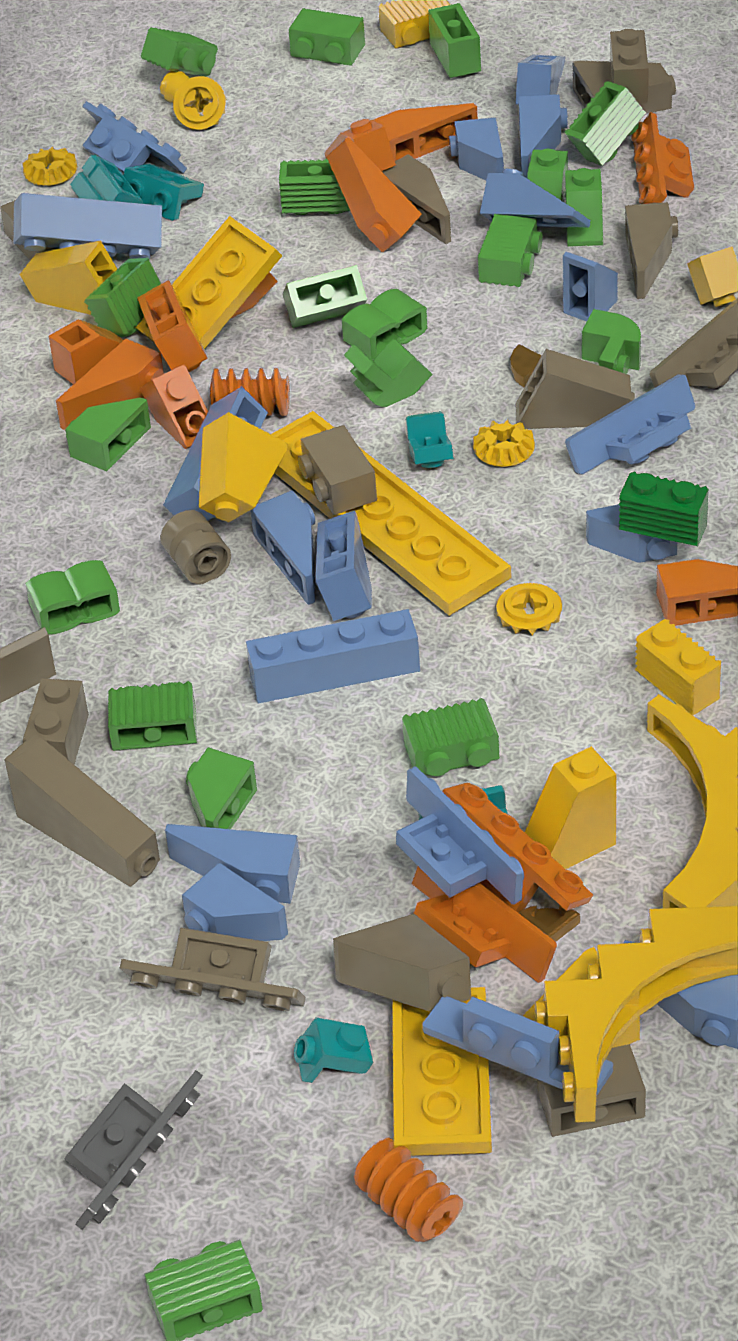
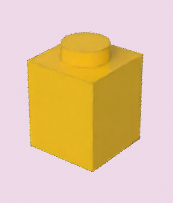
M733 246L700 256L687 263L701 305L713 301L716 308L736 300L734 294L738 293V261Z

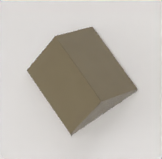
M45 627L0 648V703L39 684L41 678L49 679L56 675L49 634Z

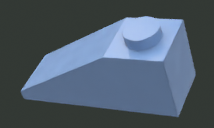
M533 54L518 62L516 104H519V96L555 95L560 83L566 56Z
M560 94L519 96L521 172L525 178L528 177V168L533 149L555 150L561 142V129H568L567 108H560Z
M503 169L502 173H488L480 214L490 221L494 218V214L534 218L537 219V226L590 227L591 221L525 178L521 171Z
M292 490L259 503L250 510L253 535L304 601L310 605L315 603L314 542L312 525L315 524V516L310 505L307 502L302 503Z
M355 510L318 523L316 583L333 621L344 617L355 618L372 608V587L359 521Z
M175 824L166 825L165 833L170 859L202 876L221 863L277 902L291 904L300 867L297 835Z
M629 940L624 941V943H635ZM738 975L726 976L693 985L657 1003L658 1006L692 1035L703 1038L706 1042L715 1046L726 1045L738 1049Z

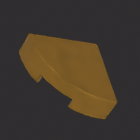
M520 344L512 351L510 358L511 370L514 380L522 387H525L542 355Z
M536 905L518 912L554 941H558L580 924V913L573 909L566 911L561 906H559V909H537Z

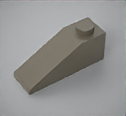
M407 154L396 160L395 166L382 171L422 213L415 224L444 244L450 243V213L431 169Z
M668 202L625 205V237L637 299H645L672 252V238H678L677 216L670 215Z

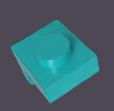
M441 411L406 417L409 453L415 465L421 464L424 468H433L443 465L444 460L454 459L452 443L446 434L445 417Z
M315 1017L304 1034L298 1037L294 1047V1058L299 1064L303 1082L313 1083L323 1068L364 1074L367 1073L374 1063L366 1029L362 1025Z

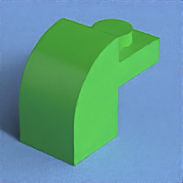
M593 309L582 330V360L598 362L599 366L625 374L628 373V369L639 370L641 366V331L638 325L624 315Z
M394 338L374 360L354 344L344 354L354 365L350 372L357 379L353 383L374 404L382 407H388L414 395L433 375Z

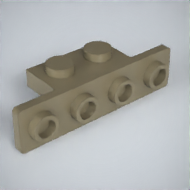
M738 298L650 371L654 387L661 385L678 374L687 377L689 387L707 386L713 389L728 382V377L738 369Z
M180 928L172 967L121 959L119 969L131 977L130 983L137 986L156 989L158 982L175 984V991L192 996H201L202 989L219 992V999L244 1004L246 997L263 999L262 1005L264 1007L279 1011H290L291 1004L304 1007L306 999L298 989L264 983L272 948L269 942Z

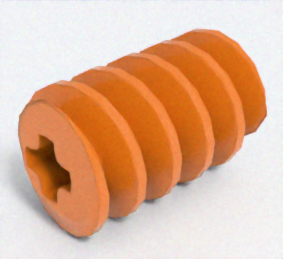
M214 368L210 384L211 405L238 388L243 387L268 412L266 416L273 415L276 405L281 416L288 415L290 403L288 374L286 379H282L279 369L274 368L271 379H267L264 369L259 368L256 379H252L248 368H244L241 379H237L233 368H229L226 379H222L218 368Z
M389 1137L372 1146L356 1166L355 1184L363 1192H367L368 1197L372 1201L381 1205V1209L389 1217H394V1222L402 1229H407V1234L417 1242H425L441 1235L453 1224L463 1208V1199L457 1194L450 1195V1187L444 1182L436 1183L437 1175L434 1172L424 1170V1163L418 1158H411V1151L407 1147L398 1146L394 1148V1140Z

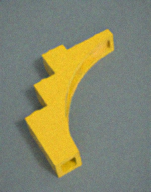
M658 694L647 703V732L669 748L688 770L700 793L706 817L699 844L684 869L663 889V908L738 906V728L735 727L724 736L715 727L705 724L688 713L681 705L674 704Z
M738 906L649 909L648 928L640 929V943L597 944L596 964H588V979L544 981V1001H535V1022L559 1031L560 1065L569 1066V1072H563L562 1076L564 1102H573L575 1122H595L597 1084L602 1065L616 1040L637 1017L664 998L693 985L726 976L738 975Z

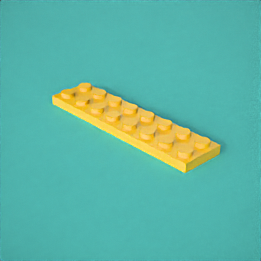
M314 411L271 434L287 443V451L274 473L330 519L355 510L359 521L363 546L449 616L512 578L511 566L363 449L361 451L375 470L377 501L333 515L325 501L319 502L314 492L313 482L310 478L305 479L298 465V456L302 455L301 438L334 428Z

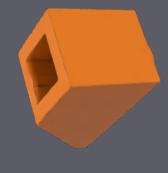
M77 319L49 335L54 370L74 385L118 346L123 339L112 331Z
M184 364L151 380L139 389L144 399L147 400L154 419L184 449L192 446L208 410Z

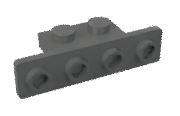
M197 1070L194 1071L163 1112L159 1111L127 1084L124 1083L64 1158L102 1189L75 1225L83 1230L92 1218L99 1223L104 1220L118 1202V1199L111 1193L120 1182L124 1183L127 1187L132 1184L146 1166V1163L140 1159L143 1152L148 1146L156 1152L174 1130L167 1122L175 1111L183 1117L201 1095L193 1089L203 1077L201 1073Z

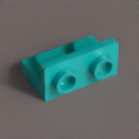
M152 164L126 167L124 171V177L143 200V203L162 206V217L172 221L179 219L181 204L187 203L188 199L199 198L203 195L204 183Z

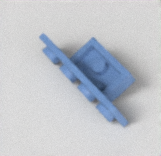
M87 101L83 104L82 107L99 122L82 145L88 152L115 164L122 173H124L126 167L143 165L150 154L181 173L186 171L187 167L179 160L181 154L168 143H164L163 146L158 145L159 140L148 131L143 129L141 133H138L136 131L138 128L123 116L119 120L115 119L116 115L101 103L98 107Z
M681 374L676 375L568 437L565 440V444L575 473L584 474L608 459L627 461L628 464L640 463L648 459L649 453L658 447L669 446L677 442L679 435L691 429L687 413L695 409V402L687 377Z
M416 766L407 770L406 799L424 818L396 831V845L449 897L487 879L511 904L521 901L524 871L519 861L504 852L495 843L488 831L482 830L467 816L461 805L455 804L440 790L434 779L428 778Z
M448 996L442 997L422 1023L423 1033L563 1089V1072H569V1066L560 1065L558 1030L475 997H472L467 1004ZM605 1060L602 1065L597 1084V1095L613 1073V1063L609 1060Z

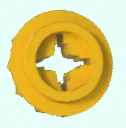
M204 76L192 77L183 82L177 89L173 99V109L177 119L184 126L191 130H206L213 125H218L219 119L226 113L225 105L227 98L222 87L215 80ZM198 91L205 101H211L204 106L203 116L197 108L190 107L192 104L197 103Z
M52 146L49 150L40 148L37 154H28V160L23 162V173L29 182L48 186L67 181L76 173L78 166L75 154L68 153L66 148L56 150Z
M508 419L502 424L492 421L490 427H479L478 435L473 437L475 455L481 461L493 466L506 467L520 464L527 460L535 449L532 430L525 429L523 422L512 425Z
M537 583L518 584L505 590L498 598L496 605L497 616L500 617L502 626H512L515 634L522 630H529L533 636L536 629L549 631L551 623H558L560 621L562 601L553 589ZM526 603H530V607H533L534 614H526Z

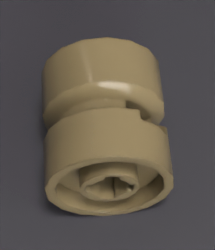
M195 510L180 512L169 519L162 528L160 535L162 546L190 582L204 584L220 577L228 568L231 561V550L201 512Z

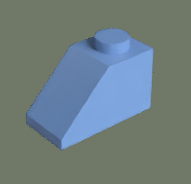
M496 117L455 121V135L449 136L451 157L457 156L459 169L484 180H487L488 173H502L504 162Z
M566 251L563 254V313L587 322L593 309L608 311L618 301V273L600 263Z
M619 504L586 511V539L589 545L637 563L661 560L677 555L678 542L619 530Z
M221 863L217 864L182 894L185 912L184 921L189 929L259 941L282 940L288 935L285 906Z

